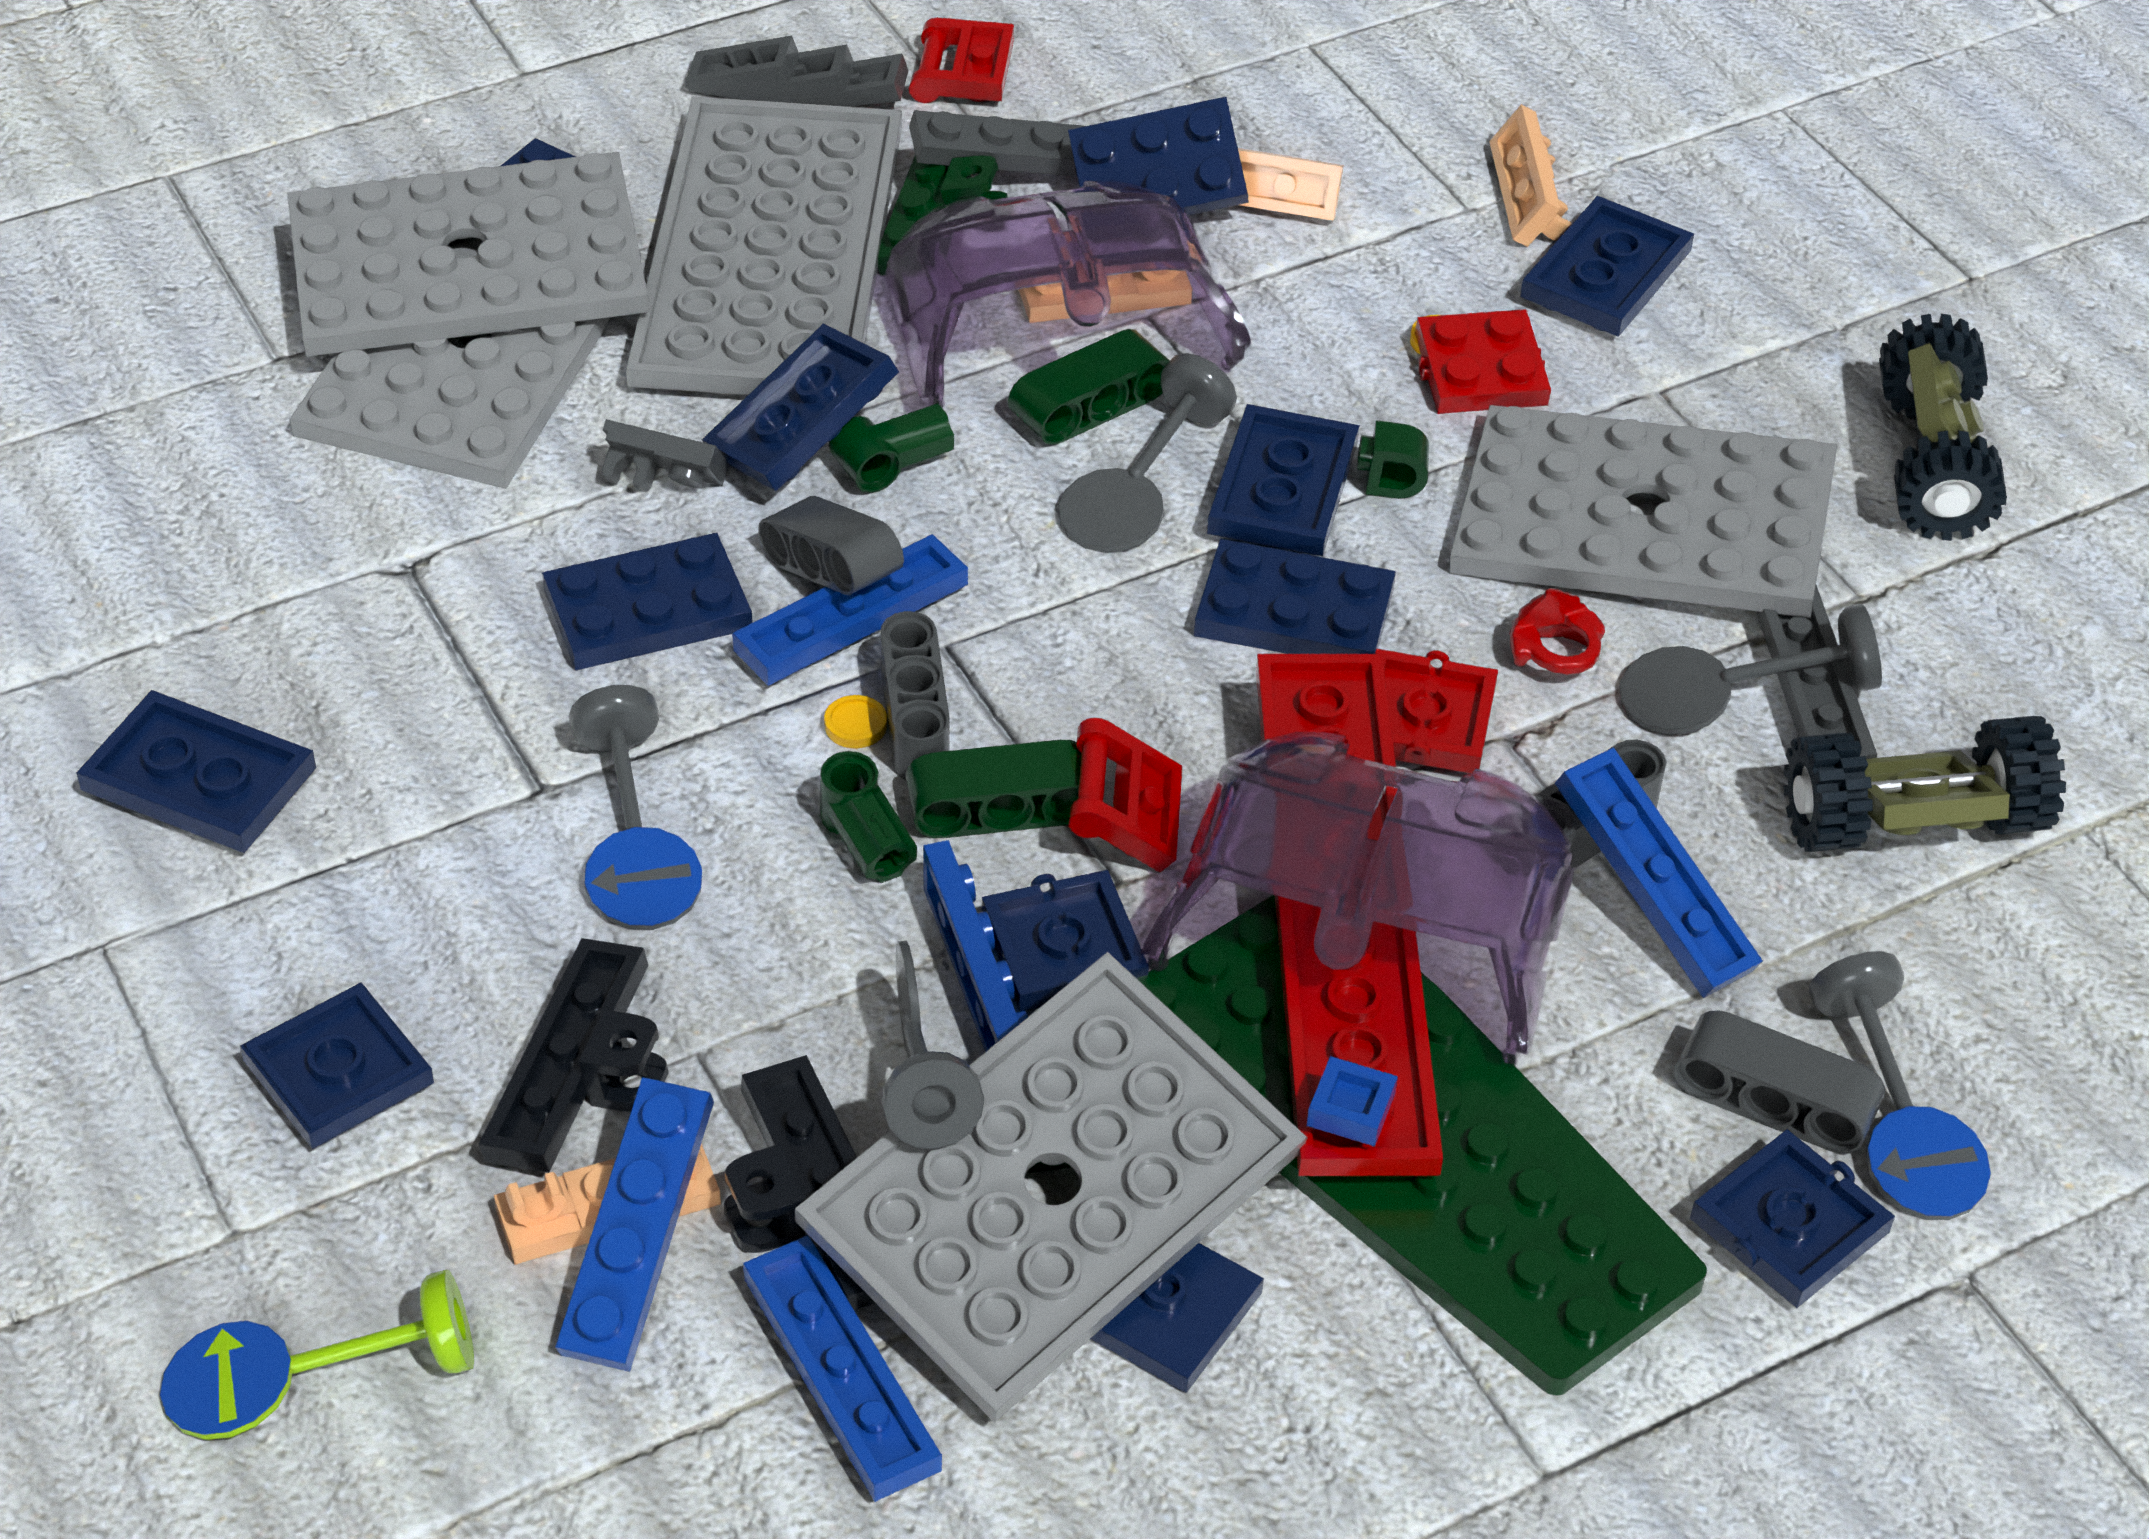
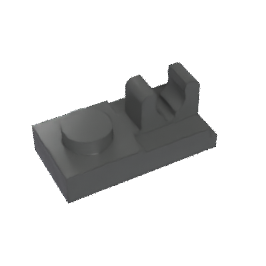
M606 419L603 431L606 434L605 440L610 446L603 465L602 474L609 483L617 485L621 472L634 462L637 466V471L633 484L639 491L647 492L650 490L658 468L665 469L669 473L668 477L671 480L688 487L701 488L703 481L723 486L729 463L715 445Z

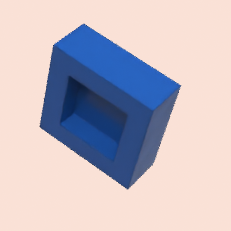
M1330 1056L1309 1106L1307 1126L1375 1147L1396 1093L1398 1076Z

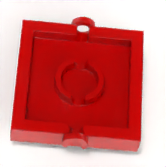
M1526 309L1417 317L1415 335L1421 353L1419 358V376L1421 381L1428 380L1437 414L1489 410L1490 405L1517 406L1521 408L1548 406L1551 387L1544 368L1545 360L1541 358V348H1538Z
M1376 649L1375 654H1383L1395 760L1479 775L1498 670L1451 662L1448 655L1439 650L1430 651L1425 657ZM1438 659L1443 664L1440 668H1435L1431 665V661Z

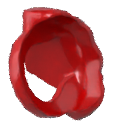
M1549 588L1544 594L1532 598L1528 604L1521 607L1518 617L1512 621L1509 636L1515 666L1524 667L1527 661L1531 659L1538 666L1554 673L1567 675L1582 673L1592 668L1599 660L1601 639L1605 634V626L1593 611H1590L1584 603L1580 602V598L1577 595H1571L1560 589ZM1540 637L1572 639L1585 645L1587 649L1574 656L1557 655L1543 646Z

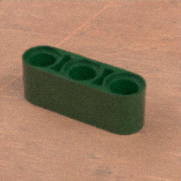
M1134 329L1122 330L1028 372L1013 385L1008 397V406L1046 444H1059L1163 394L1160 386L1161 373L1170 360L1138 331Z
M1060 739L933 752L922 755L912 761L907 767L905 774L915 827L922 835L930 838H951L1069 825L1071 805L1078 800L1082 753L1078 750L1076 741Z

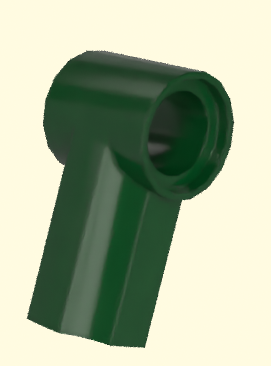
M937 403L876 425L867 417H852L842 427L840 433L829 441L828 446L830 453L862 492L874 493L892 484L901 472V468L954 450V433L950 427L948 415Z
M845 751L836 753L827 758L821 767L820 817L822 824L829 831L841 836L866 879L874 878L879 880L880 883H884L901 876L904 870L917 860V845L879 787V772L876 764L870 757L860 752Z

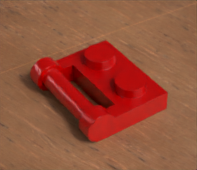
M939 17L927 20L921 35L924 48L919 70L913 73L909 86V93L912 98L921 103H931L939 96L966 98L975 102L987 100L1002 102L1014 43V24ZM950 45H958L952 71L939 70L944 50Z
M1089 718L1082 721L1077 731L1076 746L1082 753L1078 800L1070 808L1069 827L1071 831L1083 838L1100 837L1122 850L1125 854L1136 858L1158 872H1162L1177 860L1182 765L1105 719ZM1107 758L1116 763L1113 807L1103 802Z

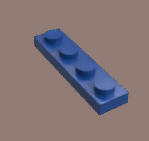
M931 534L902 549L904 563L900 570L851 595H844L824 587L733 632V651L769 686L880 630L884 621L893 614L904 611L915 612L967 586L968 567Z
M1614 747L1562 773L1555 782V785L1702 998L1750 974L1763 962Z
M949 840L923 845V889L986 1052L1028 1018V1015L1024 1010L1016 1012L1011 1001L1014 999L1012 975L1005 960L996 962L992 950L995 949V939L987 912L977 913L973 904L976 901V890L969 865L967 863L958 865Z
M642 1077L555 1346L560 1356L628 1372L631 1371L714 1105L710 1092Z
M809 1235L744 1262V1280L874 1502L941 1472L942 1454Z

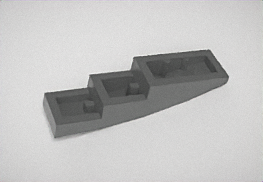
M791 35L697 51L691 64L686 84L689 91L728 99L849 107L901 101L909 70L902 53L853 61L847 44L798 52Z

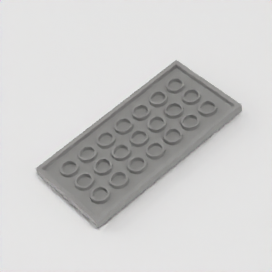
M692 96L646 284L650 312L639 313L626 366L627 387L749 395L823 323L865 344L878 270V255L885 230L902 131V110Z

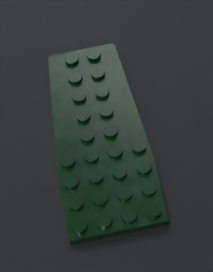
M1274 894L1151 969L1148 975L1138 977L1137 980L1294 1125ZM1421 972L1443 1152L1440 1176H1299L1297 1156L1278 1173L1544 1392L1554 1396L1563 1395L1697 1297L1702 1291L1707 1267L1468 1016Z

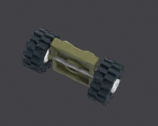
M1931 314L1921 315V325L1915 326L1913 321L1908 319L1902 322L1903 334L1893 329L1887 335L1888 343L1882 342L1879 363L1883 393L1886 401L1891 400V407L1897 413L1905 408L1907 418L1913 420L1917 418L1918 428L1923 435L1922 438L1918 439L1919 450L1917 451L1909 445L1903 451L1904 460L1897 459L1895 464L1894 481L1901 520L1906 519L1907 527L1913 532L1921 527L1922 537L1932 539L1935 532L1939 531L1941 532L1942 540L1952 541V532L1960 531L1962 539L1973 536L1971 527L1976 525L1983 532L1990 527L1989 517L1998 520L2002 514L2001 505H2006V486L2001 458L1999 459L1998 450L1994 445L1988 447L1987 440L1980 435L1977 436L1978 433L1984 431V426L1978 408L1971 398L1979 401L1984 394L1983 386H1987L1988 382L1985 354L1980 334L1975 328L1969 331L1968 322L1961 318L1953 326L1951 315L1941 314L1939 322H1932Z
M2042 716L1984 721L1980 725L1981 731H1977L1974 738L1978 747L1972 748V758L1976 761L1975 764L1961 750L1866 759V756H1860L1862 746L1859 741H1854V735L1851 733L1794 738L1790 742L1792 748H1788L1786 752L1789 764H1784L1783 773L1788 779V785H1783L1784 796L1789 798L1786 812L1787 817L1793 819L1790 827L1793 836H1798L1797 844L1800 848H1804L1805 852L1861 847V843H1865L1868 838L1866 830L1871 828L1872 820L1870 817L1883 830L1898 835L1916 834L1922 831L1924 826L1945 824L1959 829H1975L1983 826L1984 821H1987L1986 826L1990 831L1995 830V834L2052 829V825H2057L2060 820L2057 812H2063L2064 802L2060 797V793H2066V782L2060 778V771L2065 770L2064 759L2058 760L2057 756L2061 749L2059 740L2052 739L2054 729L2051 724H2045L2046 719Z

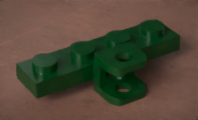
M916 155L914 156L881 240L878 255V270L881 276L932 271L950 221L955 234L984 232L1003 225L1010 201L1005 192L989 191L992 188L991 184L996 171L999 169L994 157L980 155L952 158L948 166L917 163ZM980 173L973 178L971 177V174ZM992 209L986 214L978 215L981 211Z

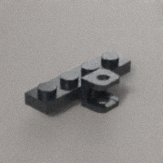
M581 938L479 1142L484 1162L549 1173L587 1093L591 1106L631 1112L639 1087L627 1088L623 1086V1082L628 1077L643 1075L649 1079L665 1082L669 1073L666 1060L660 1055L651 1052L656 1040L658 1041L659 1039L656 1024L646 1017L626 1013L648 968L643 947ZM627 1038L636 1040V1044L632 1048H629Z
M807 1055L742 1075L741 1092L768 1147L737 1158L725 1170V1182L732 1194L724 1202V1214L740 1249L745 1252H765L805 1237V1231L795 1222V1208L857 1158ZM763 1177L762 1182L747 1186L751 1179ZM772 1218V1221L763 1227L752 1226L746 1221V1219L757 1221ZM811 1238L852 1308L856 1310L875 1303Z

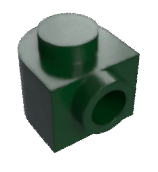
M1376 420L1373 436L1361 435L1357 470L1367 471L1366 495L1402 499L1412 497L1424 489L1428 481L1429 441L1421 430L1407 424Z

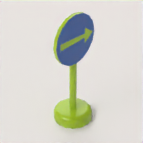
M446 1269L431 1273L423 1279L419 1291L423 1320L291 1356L285 1341L269 1326L250 1321L221 1323L198 1333L176 1352L164 1371L160 1397L168 1419L184 1434L205 1440L234 1437L258 1426L279 1407L290 1388L292 1374L428 1338L434 1358L444 1372L460 1373L471 1370L474 1367V1348L471 1330L455 1278L450 1270Z

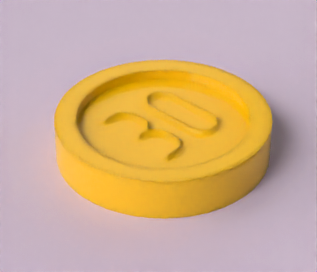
M849 695L841 697L832 702L825 711V732L834 743L846 748L871 746L882 739L886 733V710L877 700L868 696Z

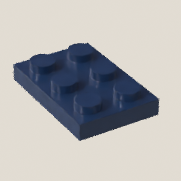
M1227 97L1068 130L1090 236L1249 203Z
M1596 196L1524 277L1520 297L1539 304L1548 310L1559 312L1586 323L1597 330L1619 337L1691 252L1694 233L1603 197Z
M823 323L718 423L702 441L703 443L715 445L730 466L777 491L785 482L794 478L799 473L801 467L821 447L834 439L840 433L842 427L868 402L878 397L883 387L899 371L889 355Z
M1247 404L1208 515L1207 534L1323 557L1357 447L1360 425Z
M718 533L693 537L542 572L544 591L575 671L729 635L753 623L752 610Z
M1220 538L1195 617L1194 636L1285 654H1375L1376 649L1379 648L1391 602L1396 571Z
M151 690L76 774L80 789L84 792L245 853L316 769L314 752L311 749Z

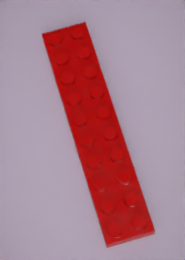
M1257 654L1256 681L1294 1125L1307 1137L1306 1143L1300 1148L1297 1156L1298 1175L1440 1176L1443 1152L1383 654ZM1330 1056L1398 1076L1396 1093L1375 1147L1307 1126L1309 1106Z

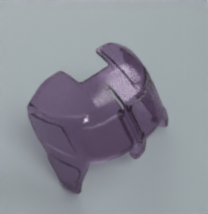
M1093 180L1083 182L1084 186L1076 189L996 200L987 199L983 196L956 200L934 208L916 221L892 248L891 256L886 264L887 286L898 327L901 326L907 343V358L919 398L928 397L927 407L937 403L942 408L945 405L943 398L944 358L964 303L1003 292L1061 282L1065 307L1070 319L1080 326L1092 327L1101 323L1110 311L1111 297L1107 276L1158 270L1186 271L1194 294L1224 348L1225 356L1221 360V367L1224 370H1232L1244 359L1245 350L1251 345V339L1237 307L1221 283L1216 284L1211 274L1212 267L1193 221L1185 209L1169 196L1131 183L1116 180ZM1047 202L1054 204L1065 216L1068 231L1062 232L1054 210Z
M1293 732L1276 736L1230 757L1228 763L1221 766L1218 778L1214 777L1190 846L1192 855L1183 877H1178L1142 947L1141 954L1149 955V969L1163 971L1169 965L1168 959L1171 958L1168 956L1169 949L1181 919L1219 879H1223L1255 890L1322 907L1314 937V951L1321 963L1333 970L1349 969L1361 962L1368 948L1374 921L1454 941L1487 947L1508 1020L1506 1048L1502 1051V1059L1505 1063L1517 1065L1520 1053L1530 1054L1547 979V972L1542 970L1550 943L1557 941L1575 868L1571 867L1574 854L1570 849L1571 843L1548 810L1533 795L1501 776L1475 768L1472 775L1466 774L1459 781H1450L1357 758L1348 754L1350 744L1344 743L1346 736L1326 732ZM1386 787L1397 788L1398 790L1386 815L1378 841L1368 839L1367 836L1372 818Z

